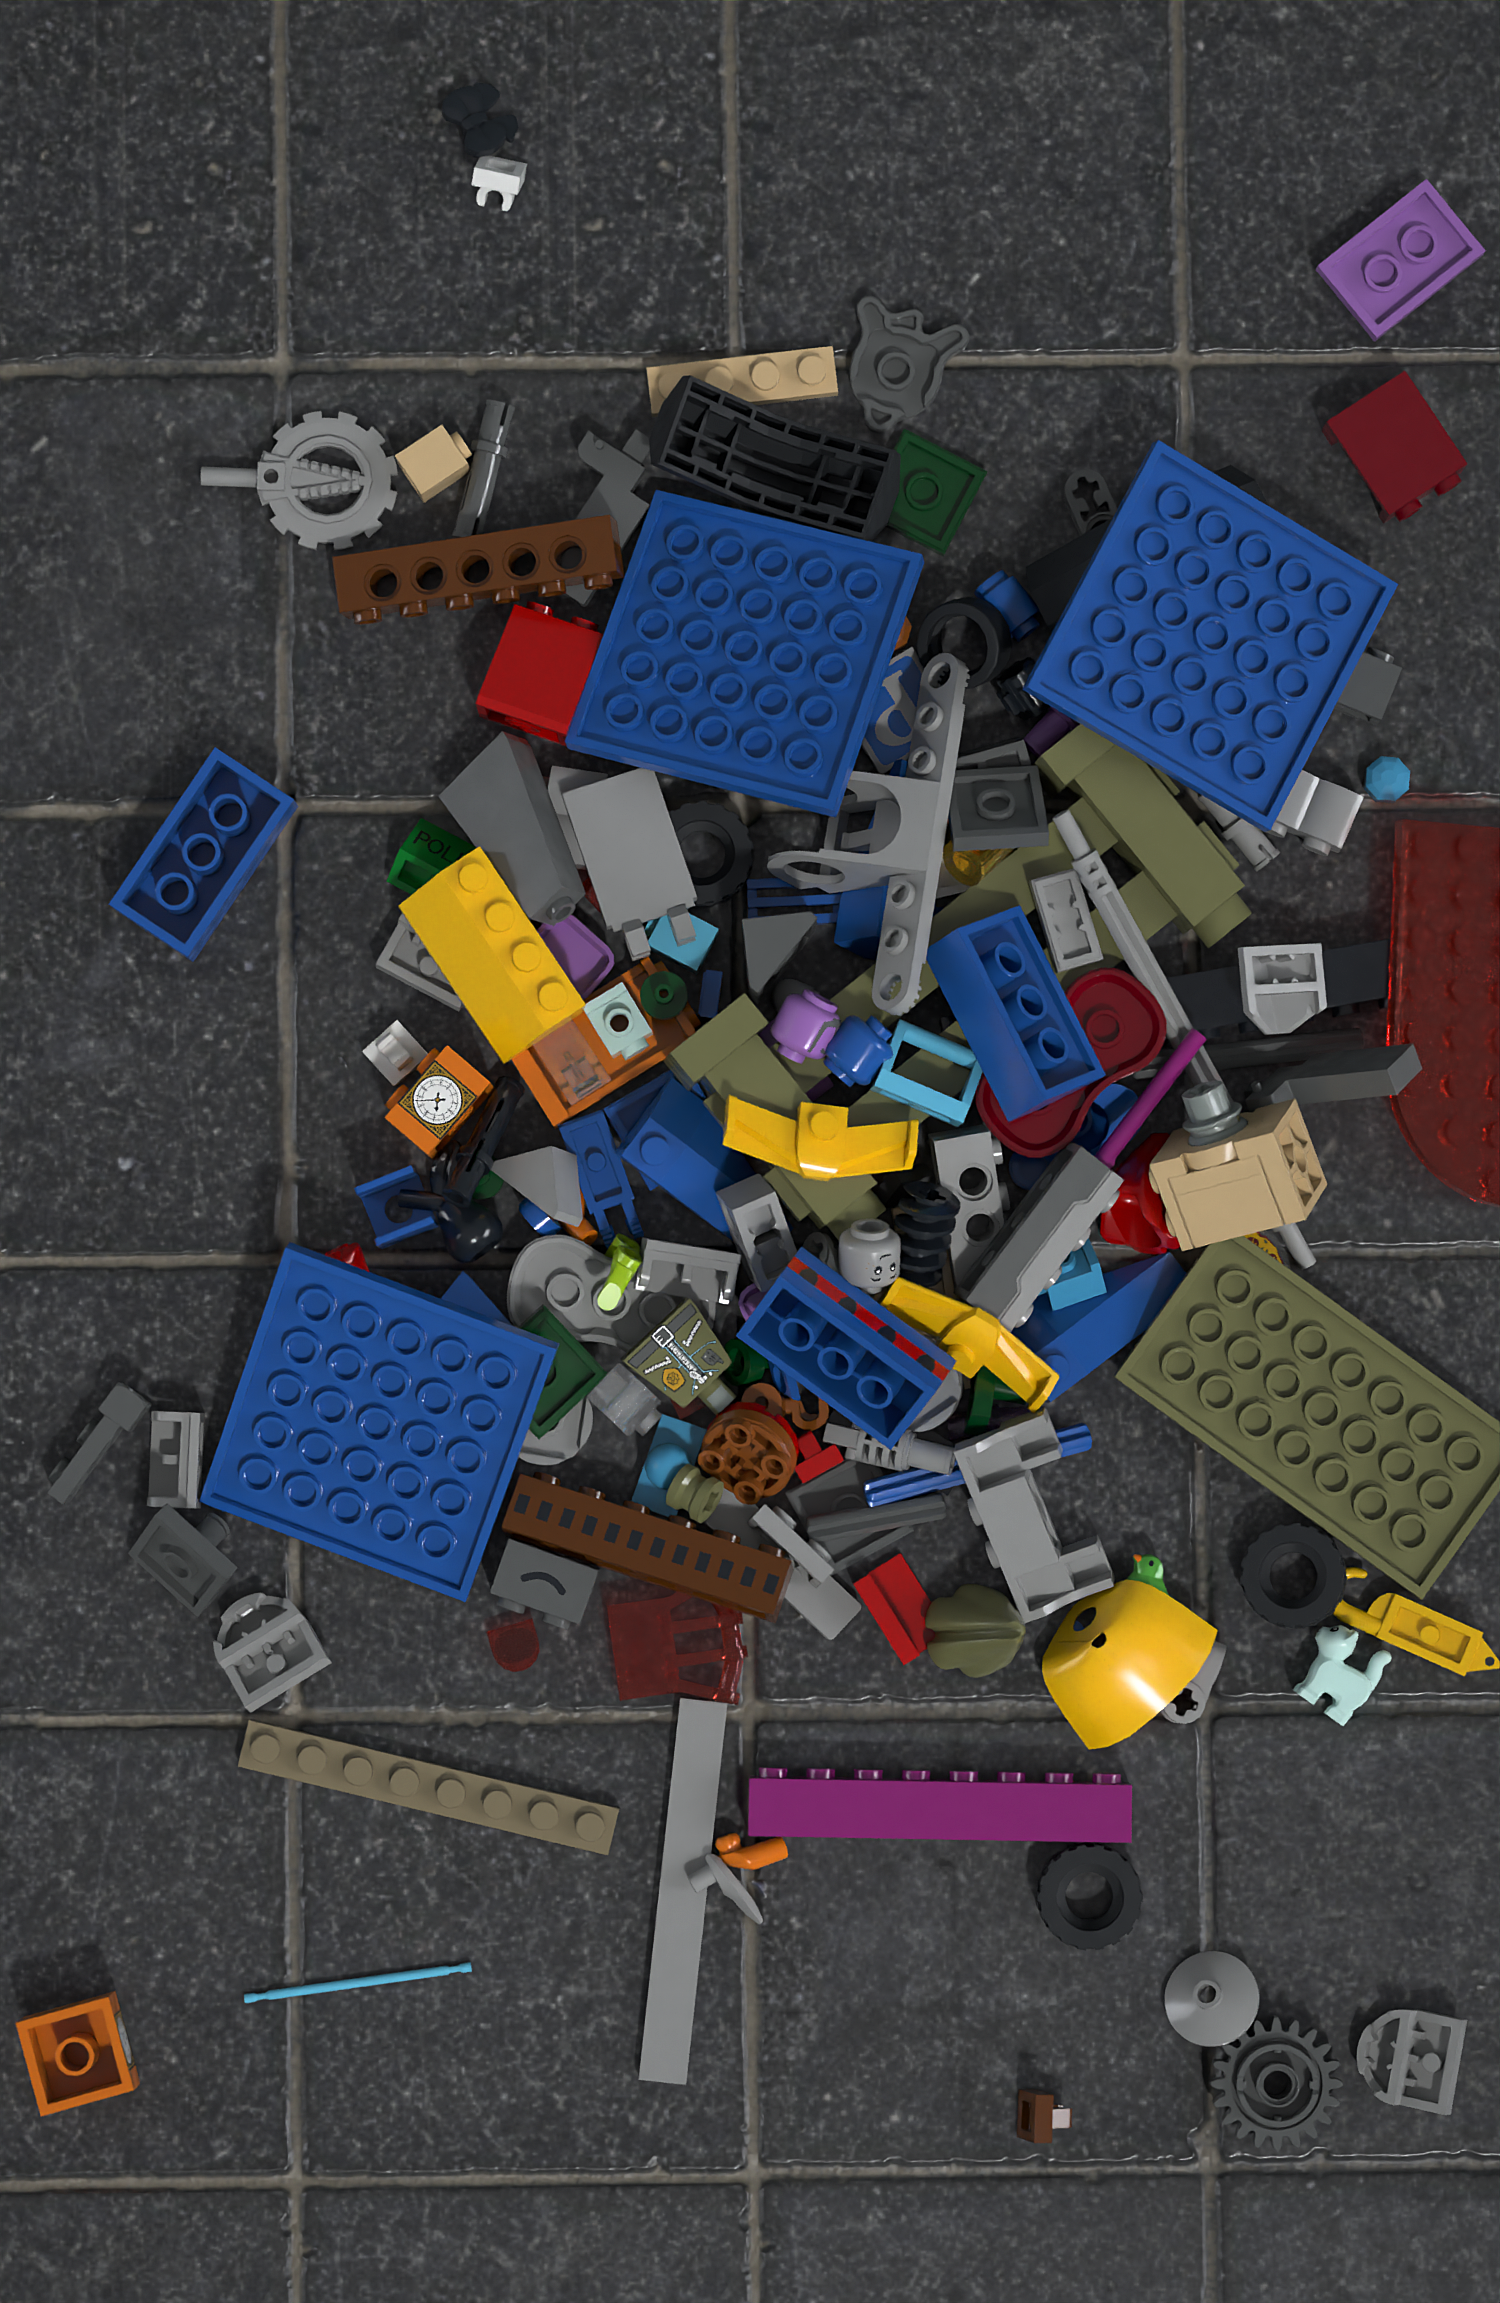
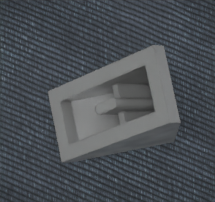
M548 1146L494 1161L491 1170L550 1217L576 1227L580 1225L583 1220L577 1155L554 1146Z

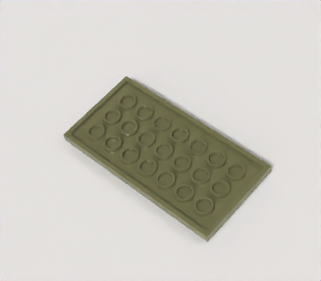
M1244 1236L1205 1246L1112 1376L1421 1600L1500 1491V1422Z

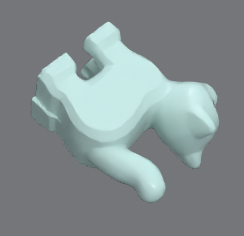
M1342 1625L1321 1627L1315 1636L1318 1644V1656L1312 1662L1306 1678L1303 1682L1296 1684L1293 1690L1313 1705L1324 1692L1330 1694L1333 1704L1328 1706L1324 1713L1344 1726L1352 1716L1353 1711L1367 1701L1371 1692L1380 1681L1383 1667L1391 1661L1392 1657L1386 1650L1378 1651L1371 1657L1366 1671L1361 1672L1344 1663V1660L1352 1654L1356 1646L1358 1632L1354 1629L1349 1630Z

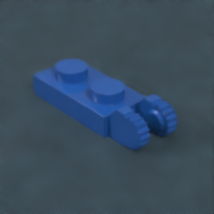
M603 1109L558 1125L567 1152L577 1155L579 1185L590 1215L594 1214L606 1249L609 1248L616 1236L612 1225L608 1223L604 1210L622 1204L626 1215L625 1222L629 1233L633 1235L634 1239L644 1236L632 1200L635 1198L621 1159L614 1153L617 1148Z

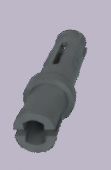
M488 399L485 402L486 406L477 440H472L470 447L474 454L457 522L452 533L453 538L483 534L501 459L507 458L509 450L505 447L512 416L515 412V407L506 404L504 406L505 403Z

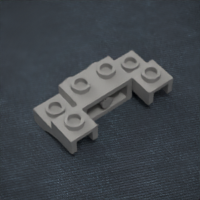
M1046 1407L1038 1409L1034 1414L1028 1412L1001 1422L998 1429L955 1444L953 1451L972 1497L967 1500L971 1517L976 1526L983 1524L989 1541L985 1542L989 1560L994 1569L1001 1567L1024 1623L1047 1616L1073 1601L1114 1587L1115 1575L1098 1535L1062 1547L1031 1472V1468L1054 1461L1062 1456L1063 1448Z

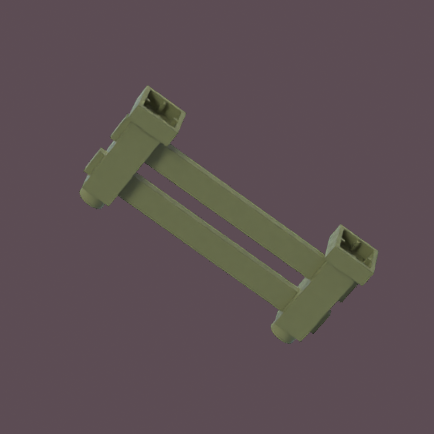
M1082 724L1078 725L1043 753L1032 765H1038L1041 786L1052 799L1062 790L1066 789L1075 800V803L1068 809L1090 849L1096 848L1101 856L1113 847L1135 874V877L1118 891L1145 941L1172 920L1183 935L1190 929H1193L1207 948H1210L1252 914V911L1236 893L1245 886L1233 871L1239 866V863L1205 821L1196 826L1175 800L1174 796L1180 791L1167 774ZM1054 821L1048 824V846L1018 848L932 917L928 947L957 928L1016 906H1021L1025 916L1033 911L1036 906L1029 882L1073 869L1071 861L1074 858ZM1097 908L1090 912L1103 960L1056 974L1048 947L1043 950L1064 993L1072 982L1081 975L1098 968H1113L1124 959ZM927 960L921 967V983H919L921 991L917 992L920 995L919 999L913 1001L915 1005L939 986ZM876 963L830 999L831 1002L838 1006L835 1013L841 1019V1023L848 1016L853 1015L860 1017L866 1022L872 1015L887 1028L902 1016L891 1015L878 1008L873 1002L872 986ZM901 979L899 983L895 981V987H890L893 991L889 992L891 994L889 999H893L898 995L902 986ZM745 993L671 1051L664 1063L687 1091L701 1082L711 1095L703 1101V1105L723 1129L726 1099L729 1094L744 1102L797 1121L799 1104L801 1102L812 1103L805 1093L832 1072L823 1063L827 1055L822 1059L806 1057L803 1063L800 1064L777 1051L780 1042L768 1048L758 1034L763 1031L769 1022ZM957 1020L939 1034L941 1037L971 1049ZM921 1049L894 1070L893 1073L949 1097H954L963 1089L971 1069ZM870 1090L848 1108L847 1128L903 1122L912 1119H919L920 1124L930 1115ZM764 1161L771 1170L762 1178L775 1190L776 1195L799 1222L808 1215L819 1229L827 1225L838 1240L846 1229L851 1228L853 1222L861 1219H876L887 1209L871 1190L877 1184L871 1174L831 1178L829 1181L805 1179L796 1172Z

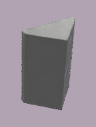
M801 912L742 919V938L749 998L756 1005L759 1004L815 933L818 917L813 913Z

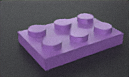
M1426 179L1317 266L1316 271L1375 342L1483 256L1485 249Z

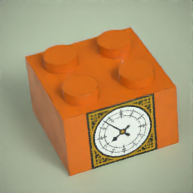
M448 1045L441 1053L436 1048H433L416 1068L421 1076L410 1088L402 1084L385 1104L390 1112L384 1118L432 1160L437 1156L440 1149H443V1146L451 1141L494 1090L489 1080Z
M115 1991L28 2015L16 2022L40 2116L130 2092L139 2086L140 2080Z

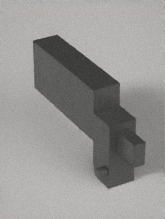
M635 429L620 452L588 431L579 445L578 453L582 462L603 476V478L575 520L611 515L618 523L622 553L647 515L650 507L648 503L633 494L647 472L646 468L641 465L650 453L649 437ZM570 547L564 551L561 556L562 568L572 569L581 562V548ZM584 584L566 586L565 595L586 608L597 590H586Z
M1414 1044L1312 1054L1302 1065L1277 1068L1267 1079L1252 1082L1243 1093L1249 1112H1254L1255 1109L1294 1098H1296L1299 1105L1397 1095L1423 1068Z

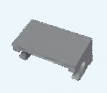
M642 1237L641 1252L639 1253L642 1257V1263L636 1271L634 1289L728 1304L729 1301H732L741 1254Z
M152 1411L147 1506L164 1507L168 1503L174 1508H201L199 1500L202 1489L205 1413Z

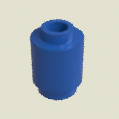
M1000 570L992 575L974 591L978 599L987 601L1001 612L1009 625L1011 638L1014 636L1018 642L1025 639L1040 626L1036 618L1041 612L1036 603L1014 576L1008 577L1004 570Z

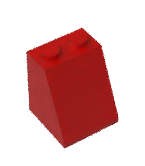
M528 601L526 608L514 604L475 703L479 716L566 746L565 739L603 634L597 632L599 627L597 624L586 619L573 616L571 621L567 622L552 617L554 610L539 603Z

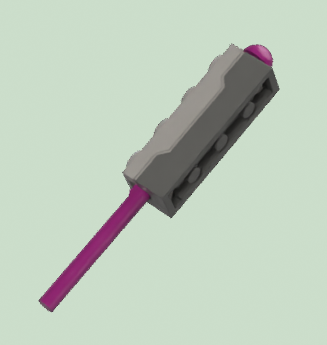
M1193 1028L1188 1032L1095 1156L1073 1142H1070L1057 1153L953 1293L968 1305L979 1307L996 1317L1010 1332L1014 1327L1018 1328L1027 1321L1034 1308L1032 1305L1033 1301L1042 1289L1050 1288L1057 1281L1062 1272L1060 1265L1071 1251H1077L1084 1245L1091 1233L1089 1227L1099 1213L1107 1212L1118 1199L1120 1193L1118 1188L1124 1180L1111 1171L1116 1157L1207 1040L1202 1034Z

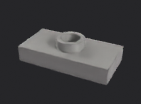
M1073 868L1031 880L1029 886L1055 973L1103 960L1076 870Z

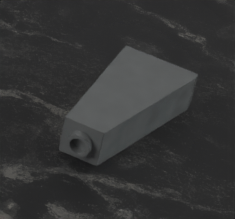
M502 731L438 797L476 848L481 847L529 919L554 926L556 923L567 919L573 913L575 904L586 892L531 745L526 739Z

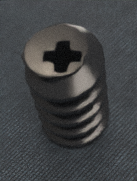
M915 1181L903 1186L905 1191L912 1196L903 1197L899 1200V1208L905 1213L898 1214L894 1220V1224L901 1229L895 1231L901 1240L899 1277L925 1288L936 1286L942 1280V1267L947 1261L946 1250L951 1245L952 1236L950 1234L955 1230V1216L960 1211L961 1202L950 1190L938 1184Z

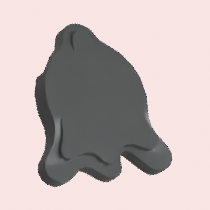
M871 295L861 298L857 303L856 313L861 324V339L853 352L849 376L853 394L864 410L866 426L875 433H886L896 423L914 417L928 408L934 401L941 386L944 367L951 358L967 347L970 336L966 328L959 324L950 325L933 334H925L922 330L923 315L919 310L909 309L899 313H891L878 298Z

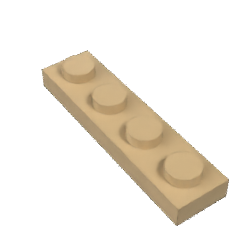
M833 346L646 367L652 417L658 416L664 400L682 376L688 375L754 405L838 396Z

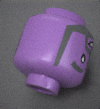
M804 989L802 994L788 995L770 1028L773 1037L780 1042L777 1051L800 1064L803 1063L806 1057L811 1059L824 1058L827 1045L842 1024L841 1019L835 1013L838 1006L827 998L808 989Z

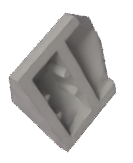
M1321 943L1238 948L1243 1011L1265 1035L1291 1033L1314 1014L1320 1013L1327 1007Z

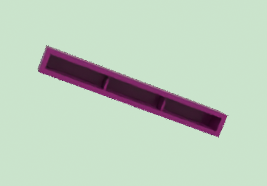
M759 1767V1776L749 1775L748 1836L1131 1843L1132 1784L1121 1782L1120 1773H1092V1781H1073V1773L1045 1772V1781L1026 1780V1772L997 1771V1780L978 1779V1771L950 1770L949 1779H930V1770L904 1769L902 1770V1778H883V1769H854V1777H835L834 1768H807L806 1776H787L786 1767Z

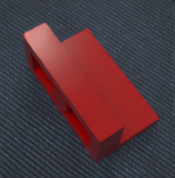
M899 1553L852 1584L900 1661L905 1665L920 1656L919 1653L927 1649V1644L935 1638V1632L925 1626V1617L931 1601L905 1559Z

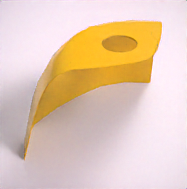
M1123 1580L1115 1583L1114 1587L1086 1596L1071 1608L1043 1656L1042 1673L1044 1681L1052 1698L1089 1750L1109 1747L1130 1737L1155 1717L1198 1674L1212 1650L1218 1630L1159 1589L1140 1581ZM1091 1607L1095 1608L1096 1616L1092 1623L1081 1631H1075L1073 1625L1077 1617L1084 1610ZM1101 1633H1104L1107 1639L1106 1643L1100 1648L1094 1647L1092 1645L1093 1640L1100 1636Z

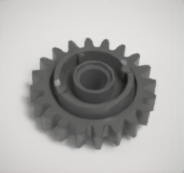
M1272 2015L1269 2029L1264 2030L1262 2024L1255 2018L1252 2023L1253 2033L1251 2035L1244 2033L1238 2038L1239 2043L1236 2046L1231 2043L1222 2046L1229 2055L1227 2060L1212 2059L1211 2063L1218 2070L1223 2071L1221 2077L1209 2079L1210 2086L1223 2089V2093L1213 2098L1212 2103L1215 2107L1229 2106L1221 2120L1225 2125L1239 2120L1235 2135L1239 2139L1245 2137L1249 2131H1254L1252 2140L1255 2147L1259 2148L1265 2138L1270 2136L1275 2151H1280L1283 2137L1288 2136L1290 2142L1298 2148L1300 2147L1299 2132L1304 2130L1310 2137L1316 2139L1318 2135L1313 2122L1319 2120L1324 2124L1330 2125L1332 2121L1323 2111L1324 2107L1340 2106L1339 2100L1329 2094L1330 2089H1337L1343 2086L1341 2079L1329 2076V2072L1337 2069L1340 2063L1337 2059L1333 2058L1323 2060V2056L1330 2050L1331 2045L1327 2041H1323L1313 2046L1312 2043L1317 2034L1313 2027L1305 2030L1302 2035H1298L1299 2021L1292 2018L1287 2028L1283 2030L1279 2017ZM1272 2071L1285 2072L1288 2076L1286 2089L1277 2095L1266 2093L1263 2086L1265 2077Z

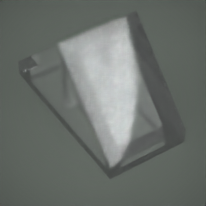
M573 1020L533 1045L571 1106L611 1081L610 1076Z

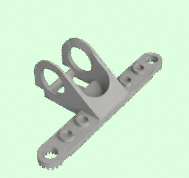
M950 653L936 655L923 670L906 777L852 771L847 788L855 792V794L843 796L837 817L829 816L824 849L820 848L819 853L810 851L780 852L769 856L767 863L768 870L774 876L798 889L818 887L830 894L888 885L872 986V999L878 1008L891 1015L900 1016L903 1015V1012L907 1013L910 1011V1006H915L913 1001L919 999L920 995L917 992L921 991V986H919V983H921V967L926 962L965 711L963 697L965 687L968 685L966 679H970L969 674H967L969 669L966 667V664ZM951 669L949 679L940 687V683L937 681L942 679L939 676H944L943 671L948 672ZM875 810L873 828L846 833L849 813ZM869 851V854H859L852 852ZM800 861L821 863L820 874H811L789 866L788 863ZM901 979L902 986L898 995L893 999H889L891 997L889 992L893 991L890 987H895V981L899 983Z

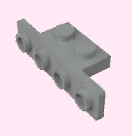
M724 1488L715 1511L703 1523L713 1532L715 1529L740 1537L741 1545L758 1550L759 1544H766L786 1552L785 1559L792 1561L794 1570L784 1599L827 1640L834 1639L861 1610V1604L830 1576L834 1571L827 1563L831 1556L813 1539L806 1543L793 1531L796 1523L778 1506L771 1510L766 1504L760 1509L755 1504H743L736 1499L734 1493Z

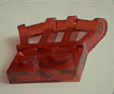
M679 1592L669 1597L607 1605L620 1701L683 1692L738 1705L741 1693L736 1691L744 1658L749 1657L747 1645H742L739 1624H744L743 1613L712 1603L718 1615L672 1621L670 1610L692 1598V1596ZM721 1628L723 1648L676 1655L673 1634ZM724 1661L718 1687L679 1678L678 1667Z

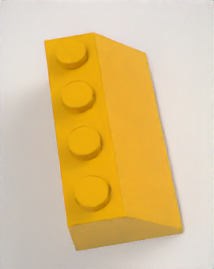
M480 846L440 871L398 905V908L503 1064L583 1013L586 1006L585 1002Z

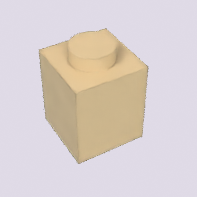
M440 425L396 454L395 457L399 467L424 503L469 473L470 468L466 459L472 454L457 431L449 435L443 425Z

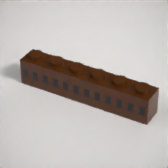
M534 1472L533 1477L520 1474L502 1524L506 1537L776 1623L794 1570L792 1561L785 1559L787 1553L783 1550L766 1544H759L758 1550L741 1545V1538L732 1533L715 1529L713 1535L695 1530L696 1524L675 1515H669L666 1521L651 1516L650 1508L636 1502L625 1500L623 1506L605 1501L606 1495L589 1487L579 1486L576 1492L561 1487L560 1479L546 1473Z

